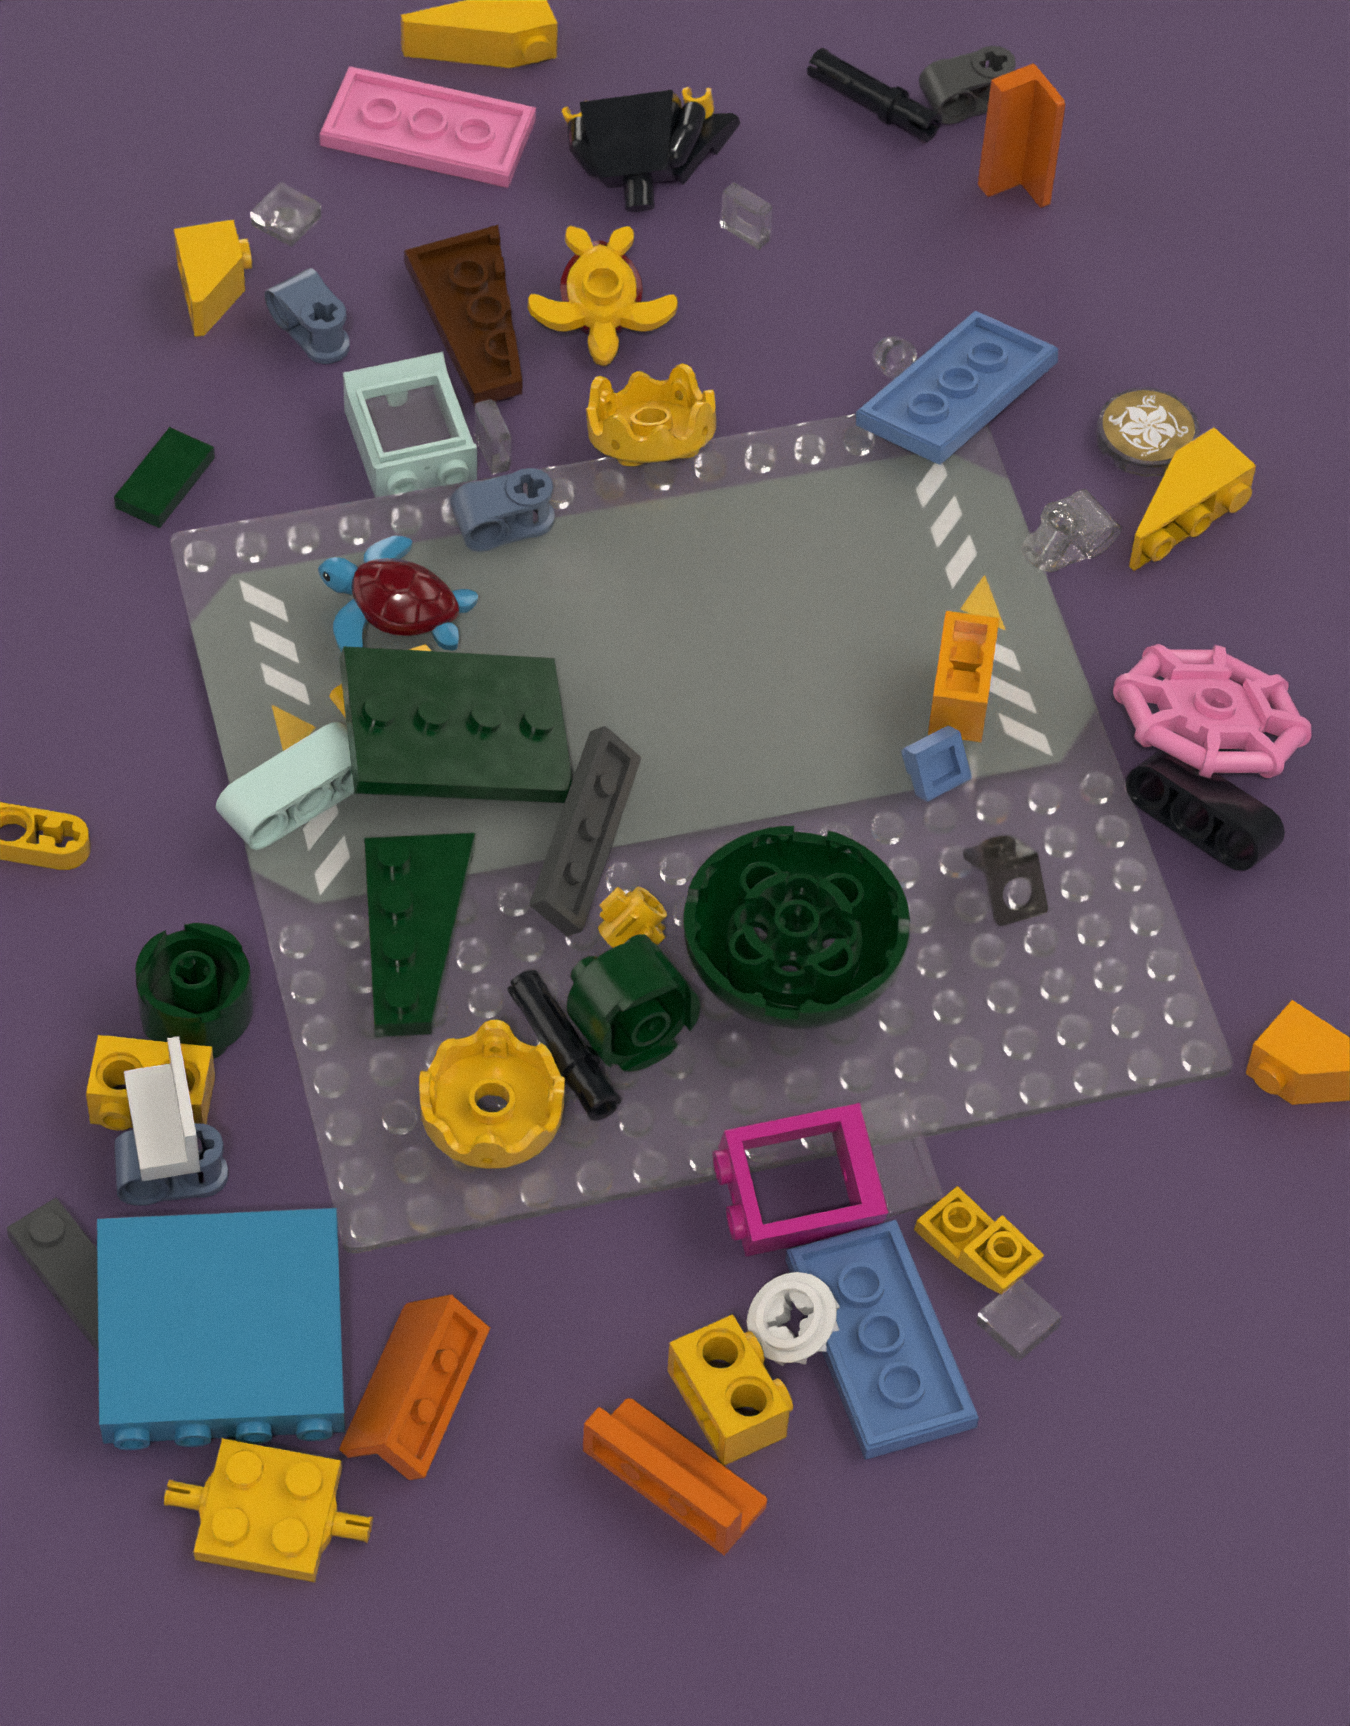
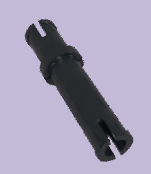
M825 48L818 49L811 57L809 63L817 66V68L807 67V74L810 77L818 79L876 112L878 119L887 125L895 123L918 136L924 142L931 140L937 133L939 126L931 122L941 123L942 115L909 98L907 90L900 86L892 88L833 55Z
M536 970L520 973L510 982L512 986H508L507 991L521 1009L540 1042L550 1050L560 1075L565 1078V1085H569L590 1120L599 1121L612 1115L618 1109L617 1105L621 1104V1098L599 1067V1056L592 1047L586 1046L581 1041L573 1025L548 990L540 973Z

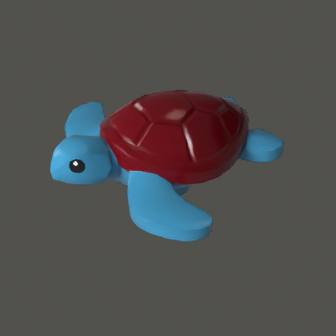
M392 536L373 544L366 550L364 564L359 567L340 557L326 559L318 567L319 576L326 586L337 593L353 595V599L337 613L333 622L334 637L341 652L343 646L363 647L362 634L368 623L382 632L398 636L418 635L431 631L439 647L444 650H456L458 648L459 631L458 627L451 622L458 617L459 613H467L477 604L478 594L470 589L451 591L438 576L427 568L411 561L402 560L401 558L410 552L412 548V540L404 536Z

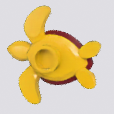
M568 226L564 240L575 255L569 260L561 277L560 292L562 302L537 294H531L527 301L530 315L546 327L564 332L579 328L588 334L587 344L590 356L597 365L603 367L610 365L614 360L619 346V336L617 334L624 328L640 332L652 331L667 323L676 314L678 308L677 297L674 294L648 302H641L643 292L642 279L637 268L625 255L634 242V232L629 226L614 230L609 242L601 240L591 242L585 230Z

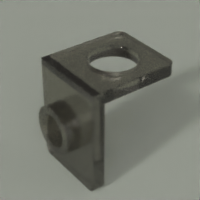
M1013 836L992 837L983 841L981 845L963 850L964 859L985 873L993 918L997 925L1005 926L1047 913L1048 903L1038 852ZM1015 878L1027 879L1031 885V896L1028 902L1019 908L1007 907L1003 900L1005 886Z

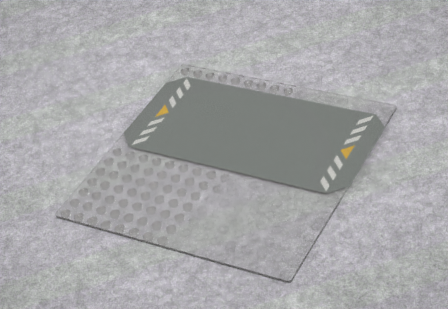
M856 414L713 438L704 447L699 449L697 455L690 458L644 463L638 466H624L618 463L615 458L605 457L542 468L539 470L547 473L553 484V495L549 501L554 508L555 515L552 529L540 537L519 540L483 552L472 551L467 548L451 508L450 498L455 490L464 484L496 477L176 532L171 536L172 555L229 785L327 724L340 722L347 727L346 718L330 699L329 695L334 688L342 684L339 664L341 651L334 637L333 622L337 613L353 599V595L337 593L326 586L319 576L318 567L326 559L333 557L344 558L359 567L364 564V554L369 547L392 536H404L412 540V548L410 552L401 558L402 560L411 561L427 568L438 576L451 591L470 589L478 594V602L470 611L459 613L458 617L451 622L458 627L459 631L458 648L456 650H444L439 647L431 631L418 635L398 636L382 632L370 623L364 628L362 634L363 647L409 650L426 644L431 651L555 658L572 780L589 732L602 726L610 729L642 757L583 931L567 937L529 906L565 803L353 793L263 849H251L243 841L333 1208H337L338 1229L345 1251L355 1254L717 1180L712 1153L719 1150L718 1146L724 1130L860 1103L871 1148L1223 1077L1231 1072L1233 1065L1232 1056L1138 812L1127 793L1123 773L988 424L941 465L856 426ZM527 483L523 484V493L528 496ZM533 511V523H536L538 516ZM953 611L999 618L982 742L962 740L972 779L927 802L916 796L911 775L905 769L901 750L928 736L945 612ZM795 825L794 832L827 836L828 830L853 839L876 854L889 867L900 883L906 896L910 913L909 941L906 955L899 972L886 991L873 1004L858 1014L835 1024L810 1029H789L765 1025L746 1018L727 1007L708 990L696 973L687 953L683 932V915L688 888L698 869L716 850L726 843L756 830ZM475 833V850L468 869L466 889L458 912L456 932L448 955L446 975L432 1034L375 1037L364 838ZM638 886L649 891L658 899L667 912V917L661 922L666 927L663 931L666 938L658 946L696 992L700 1000L699 1018L692 1031L690 1032L684 1026L674 1038L679 1046L660 1062L639 1071L623 1072L618 1065L611 1064L612 1068H610L599 1057V1067L621 1098V1104L617 1105L618 1109L605 1119L592 1121L586 1115L575 1093L569 1085H565L564 1112L561 1126L553 1140L542 1152L524 1163L508 1168L484 1169L468 1166L453 1160L439 1150L427 1135L421 1120L419 1075L421 1070H428L440 1044L449 1038L459 1039L470 1036L477 1032L484 1022L489 1020L504 1021L510 1026L514 1036L525 1044L531 1046L540 1044V1040L527 1022L526 1017L507 991L508 986H512L510 982L517 975L524 971L536 970L540 973L553 998L556 999L573 1025L581 1041L586 1046L592 1047L570 1019L567 1012V998L574 984L570 977L571 971L580 960L589 956L599 957L612 949L598 930L599 924L604 920L599 915L603 911L599 905L617 887L621 888L626 894ZM757 927L754 928L761 941L767 937L765 931ZM835 939L826 940L822 944L824 949L830 946ZM784 966L781 968L782 970L788 972L798 971V969L793 966ZM487 1095L479 1099L476 1104L483 1111L498 1112L504 1109L508 1103L500 1096ZM832 1132L744 1150L750 1173L837 1155Z

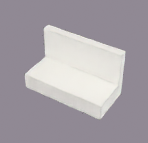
M179 1036L167 1038L170 1064L124 1071L142 1181L200 1172L197 1134Z

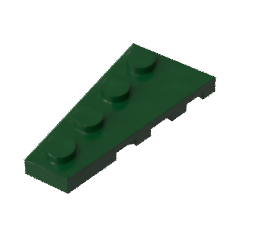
M475 833L364 838L375 1037L431 1035L446 975L448 955L456 932L458 912L466 889L468 869L475 850Z

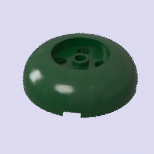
M795 825L764 828L744 834L726 843L702 864L693 877L688 888L683 915L684 940L690 961L701 981L717 999L733 1011L753 1021L779 1028L810 1029L846 1020L873 1004L890 986L901 968L909 941L910 913L906 896L889 867L876 854L853 839L829 830L827 836L794 832ZM755 927L765 931L767 937L761 941L754 930ZM835 939L830 946L824 949L822 944L826 940ZM784 966H793L796 967L798 971L788 972L782 970L781 968Z

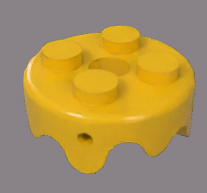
M681 363L676 365L667 380H656L647 373L636 371L632 373L623 390L614 393L611 382L605 377L597 376L591 383L588 408H586L589 440L597 450L617 459L621 465L638 466L644 463L690 458L697 455L699 449L704 447L714 436L717 427L714 390H705L702 394L695 373L687 364Z
M489 1020L484 1022L478 1031L470 1036L459 1039H446L438 1047L428 1070L420 1071V1115L426 1133L439 1150L453 1160L465 1165L484 1169L508 1168L524 1163L541 1153L553 1140L561 1126L564 1112L565 1078L560 1075L550 1050L542 1043L537 1046H531L519 1041L514 1036L510 1026L504 1021ZM491 1095L502 1097L508 1104L498 1112H486L480 1109L476 1103L482 1097Z

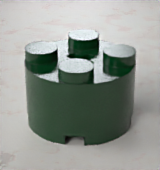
M196 922L184 924V930L168 935L166 930L152 937L142 948L136 961L135 972L143 1032L153 1041L168 1042L167 1038L179 1036L180 1043L211 1046L213 1049V1059L221 1056L226 1048L244 1033L253 1013L250 965L240 942L225 929L211 924Z
M644 934L631 937L624 944L606 951L599 957L589 956L580 960L571 971L570 977L574 984L567 998L568 1015L605 1065L612 1068L611 1064L618 1065L623 1072H634L660 1062L679 1046L674 1038L683 1027L686 1026L691 1032L699 1018L700 1000L698 995L661 948Z

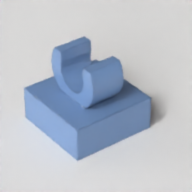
M949 725L901 750L905 769L911 775L915 794L927 802L972 779L961 733Z

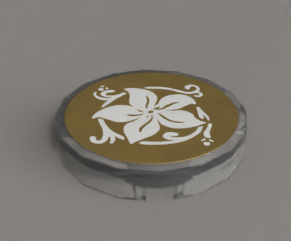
M1152 387L1131 388L1115 394L1102 406L1096 426L1098 448L1104 456L1107 452L1115 460V466L1124 472L1143 477L1164 476L1175 452L1199 437L1200 433L1197 416L1187 402L1171 392Z

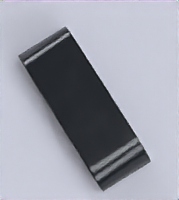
M1162 750L1132 769L1127 776V793L1136 806L1234 870L1245 871L1252 868L1276 850L1284 840L1283 822L1279 815L1271 808L1219 774L1213 773L1211 778L1199 776L1198 769Z

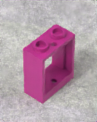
M860 1103L724 1130L718 1146L719 1150L712 1153L717 1181L719 1185L728 1184L733 1204L726 1207L729 1231L733 1241L742 1240L745 1256L809 1244L883 1223L888 1215ZM832 1132L850 1207L763 1224L744 1150Z

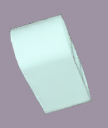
M340 722L327 724L236 779L223 790L217 799V812L251 849L258 850L273 844L354 793L347 727Z

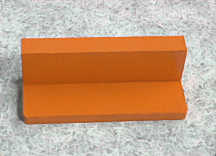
M1035 63L991 79L977 185L987 197H990L1021 184L1037 205L1042 208L1051 203L1066 103Z
M453 1295L405 1304L339 1447V1451L348 1458L378 1454L408 1480L425 1478L491 1328Z
M631 1398L625 1399L611 1415L599 1406L584 1422L583 1452L724 1556L767 1507L766 1496Z

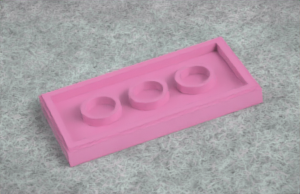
M349 66L321 129L320 146L509 188L535 123L536 107Z

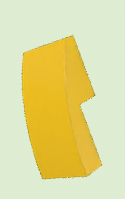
M958 1186L917 1219L914 1231L948 1261L974 1280L1001 1295L1042 1261L1044 1254L1003 1215L994 1221Z

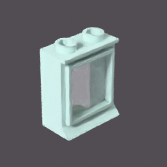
M443 352L343 373L344 411L377 503L392 499H404L415 494L442 488H455L465 483L477 481V446L473 443L448 376Z

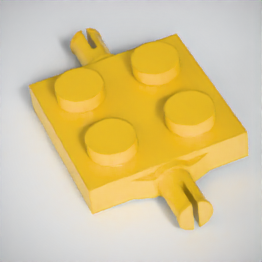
M223 1438L214 1471L207 1479L205 1486L181 1483L170 1479L167 1484L168 1490L165 1491L164 1497L165 1506L170 1505L199 1511L201 1523L193 1551L195 1560L309 1582H315L321 1555L331 1542L332 1536L368 1543L373 1523V1517L371 1516L365 1517L338 1512L336 1492L342 1472L341 1460Z

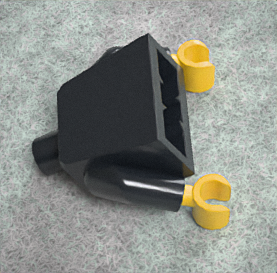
M684 87L682 90L683 107L681 100L673 90L586 100L580 102L581 112L575 115L571 114L568 106L564 107L561 112L568 125L569 150L588 175L599 178L607 188L624 187L626 211L641 212L655 208L653 183L671 181L676 178L677 167L686 163L700 135L704 120L709 118L714 112L711 88H706V93L702 97L693 98L691 87Z

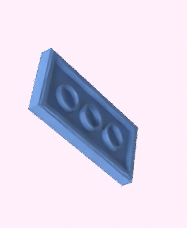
M974 311L857 410L856 426L941 465L1058 362L1059 348L978 311Z
M897 1220L786 1250L785 1261L790 1273L801 1272L816 1276L829 1287L840 1306L837 1309L836 1317L839 1331L832 1332L826 1342L827 1352H822L865 1460L977 1428L978 1414Z

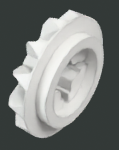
M801 1272L787 1273L769 1281L756 1294L749 1308L747 1329L757 1338L766 1358L773 1360L781 1366L792 1362L806 1365L807 1358L816 1352H827L826 1342L832 1332L839 1331L836 1317L837 1309L840 1306L829 1287L816 1276ZM791 1301L803 1315H808L807 1318L800 1321L798 1337L787 1326H782L783 1323L791 1319L790 1311L793 1310Z

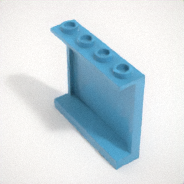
M337 1208L97 1219L99 1426L103 1444L114 1443V1446L118 1449L138 1450L150 1446V1441L175 1440V1444L179 1446L199 1447L209 1444L211 1438L236 1437V1441L261 1444L270 1441L272 1435L296 1434L298 1439L304 1441H322L331 1438L335 1432H345Z

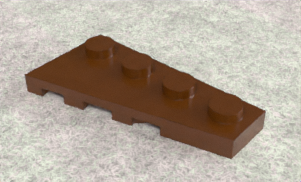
M494 225L405 249L404 264L473 406L477 407L522 394V374L515 331L513 330L510 297L506 285L504 258L501 253L499 226Z

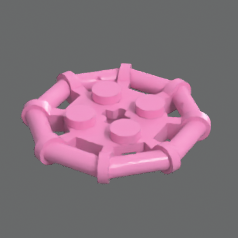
M1161 644L1147 647L1142 654V659L1128 673L1117 677L1114 682V698L1124 705L1136 729L1134 734L1135 740L1143 747L1154 746L1199 770V776L1211 778L1213 773H1259L1264 778L1278 776L1283 772L1285 762L1297 748L1305 746L1311 739V724L1298 712L1288 693V682L1279 674L1270 676L1228 655L1226 647L1214 645L1212 650L1167 649ZM1158 677H1163L1164 680L1161 681V680L1156 679V678H1158ZM1147 703L1156 704L1160 711L1152 714ZM1267 732L1279 737L1273 743L1263 733ZM1219 749H1240V750H1244V751H1218V750H1219Z

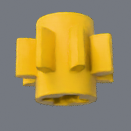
M638 886L627 894L617 887L599 905L603 910L599 915L604 920L599 924L598 930L612 948L624 944L628 939L638 934L648 936L657 946L666 938L663 934L666 927L661 922L667 917V912L658 899L642 887Z

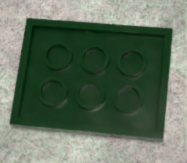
M343 646L339 664L354 794L565 803L573 780L555 658Z

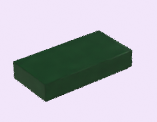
M169 427L115 494V508L160 528L215 459L214 447Z

